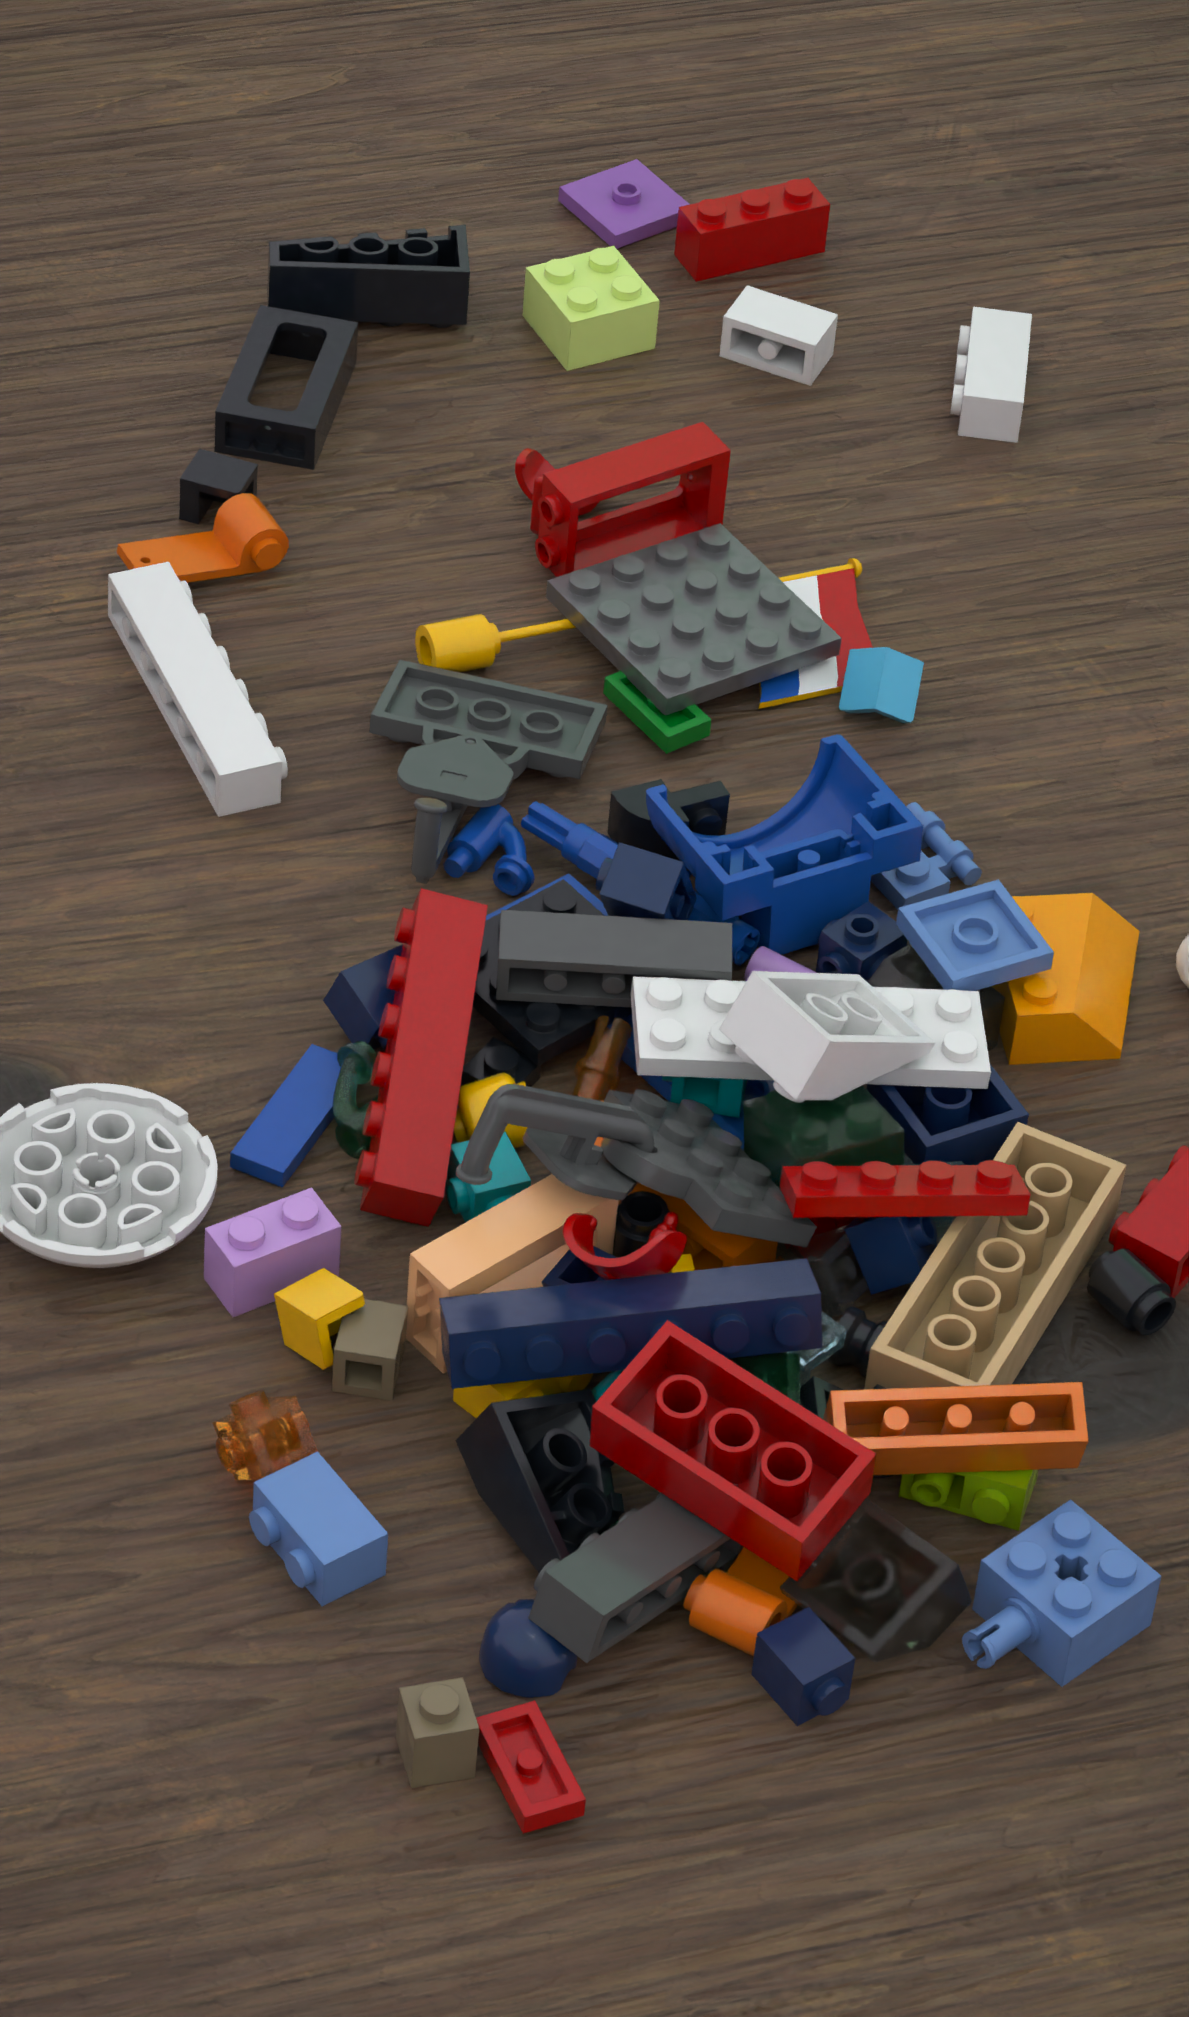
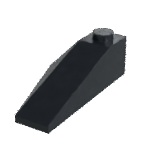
M590 1389L491 1403L455 1440L478 1494L538 1573L551 1560L555 1558L562 1560L578 1550L584 1540L591 1534L598 1533L601 1535L617 1525L619 1522L618 1518L624 1513L622 1494L614 1492L611 1467L615 1462L590 1447L592 1406L596 1403Z

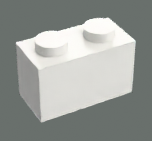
M747 285L723 317L719 356L811 386L833 355L838 314Z

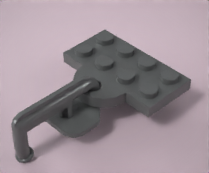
M399 660L371 713L369 733L386 736L395 742L421 744V746L413 747L406 751L397 772V781L405 790L432 797L418 798L414 802V807L417 808L411 870L412 874L416 877V882L427 884L429 879L435 875L467 806L490 807L501 803L505 799L513 780L518 778L526 768L544 771L554 777L580 779L606 723L608 705Z
M517 1084L501 1086L489 1097L469 1140L463 1161L456 1168V1175L463 1182L473 1185L489 1182L492 1178V1171L489 1168L491 1159L507 1124L527 1127L523 1135L524 1143L558 1180L579 1192L615 1200H624L635 1186L640 1183L660 1193L684 1199L714 1231L802 1247L808 1246L817 1228L809 1218H793L780 1188L769 1178L771 1175L770 1170L763 1164L752 1160L741 1149V1140L730 1132L723 1130L712 1119L714 1113L711 1109L691 1099H682L680 1104L665 1101L658 1095L641 1089L635 1090L634 1094L609 1090L605 1100L598 1101ZM597 1137H603L601 1147L594 1145Z

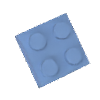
M999 879L898 908L896 925L944 990L976 991L1051 969L1054 951Z

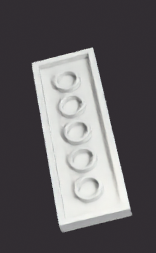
M633 977L630 996L637 1075L773 1080L760 1067L751 1065L740 1058L734 1050L736 1045L719 1030L746 981ZM873 987L931 1038L935 1045L930 1053L866 1084L988 1089L991 1068L979 991Z

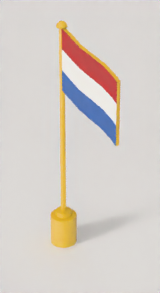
M849 558L845 565L779 577L791 591L842 638L841 646L837 656L760 682L759 709L842 692L850 649L873 648L857 603L855 578L859 577L862 573V564L859 560ZM477 614L420 625L416 630L415 646L419 664L455 672H465L492 666L495 655L500 653L501 642L576 627L568 619L499 632L494 623H489L484 615Z

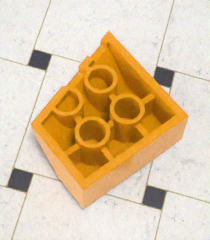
M1094 893L1012 896L1054 951L1052 966L1049 970L987 987L1008 1064L1120 1059L1140 931Z

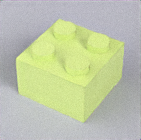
M615 246L597 248L590 252L562 259H552L546 263L526 267L522 316L566 371L655 349L660 300Z

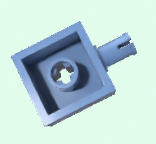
M1070 1499L981 1560L972 1609L985 1622L975 1629L964 1633L962 1637L964 1650L971 1661H974L985 1652L986 1655L977 1661V1666L987 1669L993 1666L998 1659L1014 1648H1017L1063 1687L1151 1625L1161 1575Z

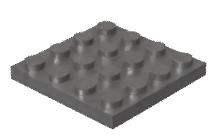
M721 523L547 580L546 598L619 671H622L627 676V679L664 715L839 655L842 638Z

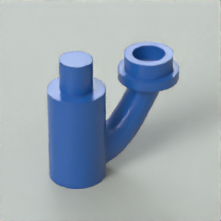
M499 804L490 807H480L449 843L447 848L449 857L443 866L446 873L451 877L460 878L465 872L477 871L495 849L501 846L504 848L506 855H503L495 864L493 881L497 888L507 895L515 896L529 890L535 880L534 872L527 863V851L523 836L513 825V819L509 812Z

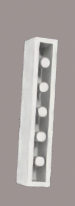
M169 562L108 574V617L218 817L281 803V780L286 779L288 776L284 752L280 747L272 745L268 737L267 725L263 715L260 712L254 713L250 706L248 692L243 680L235 679L230 670V663L225 648L223 646H216L212 639L209 621L204 613L198 614L195 609L188 583L185 580L180 581Z

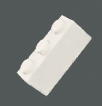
M973 307L970 326H960L950 414L960 415L958 436L1018 443L1025 395L1032 314Z

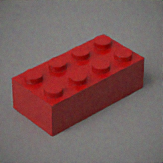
M668 1320L592 1406L590 1447L795 1581L802 1577L871 1493L876 1453Z

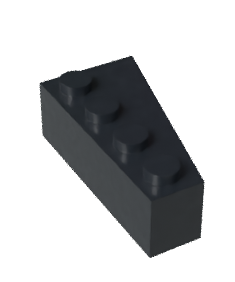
M466 225L449 226L448 235L427 237L428 232L425 228L406 230L405 239L384 240L378 236L377 232L358 234V237L351 239L348 244H339L332 236L270 241L267 306L354 322H378L385 326H399L404 323H422L436 328L467 325L470 266Z

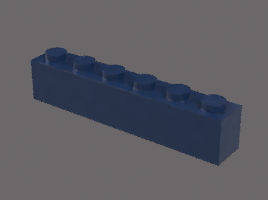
M807 1258L439 1298L442 1353L452 1389L624 1370L667 1320L726 1358L822 1348L821 1292Z

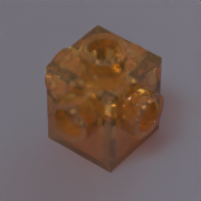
M264 1390L256 1391L231 1402L229 1406L232 1413L212 1422L218 1436L216 1440L218 1457L225 1469L233 1473L235 1480H259L318 1451L310 1432L308 1420L299 1405L296 1395L267 1397Z

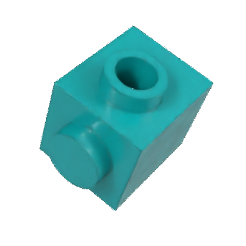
M506 1132L503 1133L489 1165L492 1171V1178L489 1182L481 1185L468 1184L461 1181L456 1175V1168L463 1161L469 1140L451 1145L448 1176L445 1186L446 1196L454 1214L461 1213L465 1222L531 1186V1179Z

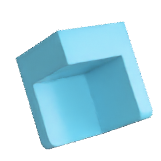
M888 647L850 649L839 709L849 714L876 712L901 723H911L914 719L924 662Z

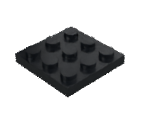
M564 879L507 909L603 915ZM501 913L485 921L473 1007L537 1066L599 1033L610 1024L617 1023L632 1014L631 1007L496 1000Z

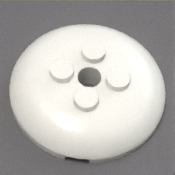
M108 1083L75 1084L51 1089L49 1099L35 1103L25 1109L18 1103L0 1117V1232L12 1243L31 1254L55 1263L74 1267H118L157 1256L173 1248L189 1236L208 1212L217 1188L218 1166L213 1145L208 1135L202 1137L199 1131L188 1122V1113L185 1110L154 1093L130 1086Z

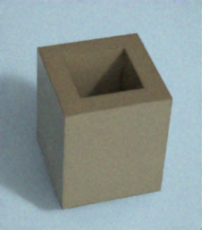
M364 1299L365 1305L342 1317L334 1347L332 1391L393 1401L406 1345L408 1306Z
M460 1677L400 1687L396 1741L411 1789L475 1778L479 1726L464 1678Z

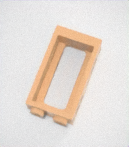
M551 1174L412 1252L409 1263L406 1339L443 1374L446 1373L447 1369L442 1353L439 1298L543 1287L541 1281L569 1250L564 1240L563 1226L566 1219L575 1213L592 1215L597 1219L598 1223L593 1235V1246L613 1255L618 1200L579 1192L565 1185Z

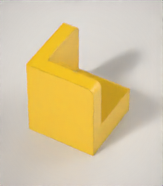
M322 1268L274 1293L284 1345L323 1370L332 1366L334 1355L330 1336L339 1332L342 1317L365 1305L363 1292L327 1269Z

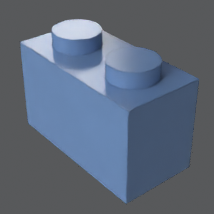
M318 1451L254 1482L253 1511L249 1514V1521L256 1538L262 1545H270L284 1561L292 1581L300 1588L306 1587L321 1606L386 1575L388 1532Z

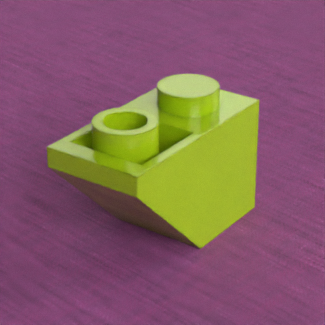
M1039 1470L902 1474L899 1496L920 1502L926 1506L938 1507L979 1519L985 1523L996 1524L1019 1531Z

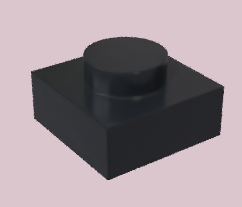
M493 1037L463 1067L461 1086L496 1074L507 1073L514 1078L516 1084L525 1081L526 1086L532 1087L540 1079L541 1065L537 1066L523 1052Z

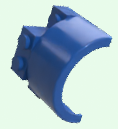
M839 734L821 739L817 759L808 778L785 806L763 822L740 832L719 836L692 832L668 804L667 787L664 784L646 790V805L653 827L695 877V889L721 920L742 915L744 922L760 932L757 946H765L781 955L818 944L821 931L829 922L834 919H841L868 902L872 875L920 861L923 825L848 741Z

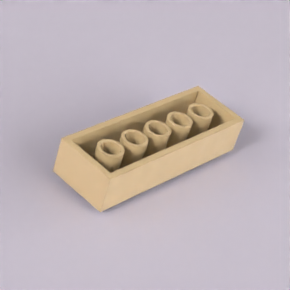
M1017 1122L993 1160L1016 1166L1031 1194L1027 1216H956L872 1345L864 1389H873L877 1384L887 1389L1012 1384L1117 1215L1126 1164Z

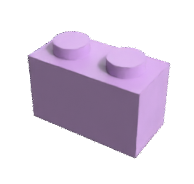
M312 1187L205 1228L204 1279L232 1317L275 1301L274 1293L322 1268L339 1276L341 1225Z

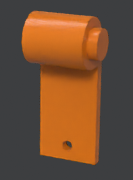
M241 493L226 500L218 509L213 531L118 544L117 554L129 570L169 562L178 579L189 583L269 570L277 566L285 557L289 548V539L257 496L251 493Z
M847 1523L844 1524L798 1581H795L745 1547H743L728 1572L715 1568L707 1577L702 1574L698 1575L691 1584L684 1601V1609L690 1611L689 1625L754 1657L757 1633L792 1615L847 1530Z

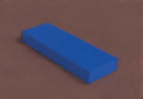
M311 1044L231 1151L230 1167L283 1188L363 1079L364 1063Z

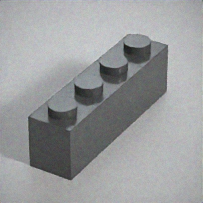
M501 910L496 1000L631 1007L630 992L633 977L731 981L732 923Z
M660 1492L654 1501L640 1510L637 1508L630 1509L622 1516L617 1525L603 1534H591L584 1540L578 1550L562 1560L555 1558L548 1562L535 1580L534 1589L537 1591L528 1618L588 1663L685 1598L691 1584L698 1575L702 1574L707 1577L715 1568L723 1571L730 1568L743 1549V1546Z

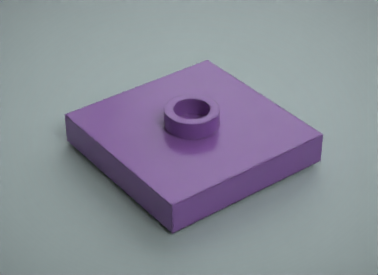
M638 159L560 186L558 201L609 246H615L616 249L677 227L679 207L689 205L687 201Z

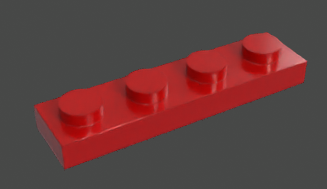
M994 1160L983 1161L978 1165H949L941 1161H926L921 1165H890L885 1162L870 1161L862 1166H833L825 1162L814 1161L808 1162L803 1166H782L780 1190L793 1218L1027 1216L1031 1196L1015 1165H1008Z

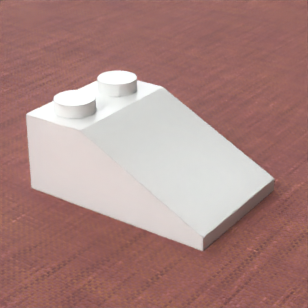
M752 971L719 1028L736 1045L734 1050L740 1058L751 1065L760 1067L774 1080L773 1087L778 1093L798 1103H802L805 1100H833L930 1053L935 1045L931 1038L859 974Z

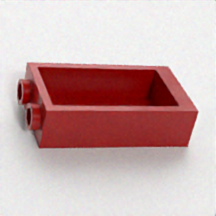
M702 421L543 473L542 497L538 501L540 513L539 535L535 541V551L539 562L545 568H549L556 577L706 527L719 523L723 525L731 450ZM680 475L679 485L670 492L578 522L579 508Z

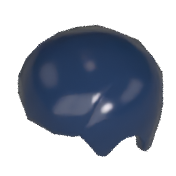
M519 1599L515 1603H507L500 1608L487 1624L479 1651V1662L485 1678L503 1692L525 1698L551 1696L561 1689L567 1674L571 1669L574 1670L576 1668L578 1660L577 1655L528 1618L535 1599Z

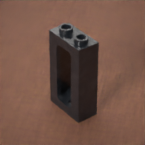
M260 305L215 411L214 452L314 470L356 365L358 322ZM269 354L316 362L300 403L293 411L261 407L249 403Z

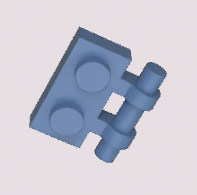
M916 802L910 803L906 807L923 825L921 849L930 847L937 855L928 858L921 850L920 861L871 876V882L897 910L902 906L948 894L951 882L949 879L957 876L965 885H972L982 874V870L973 862L974 857L971 850L962 841H953L945 832L944 822L934 812L925 811Z

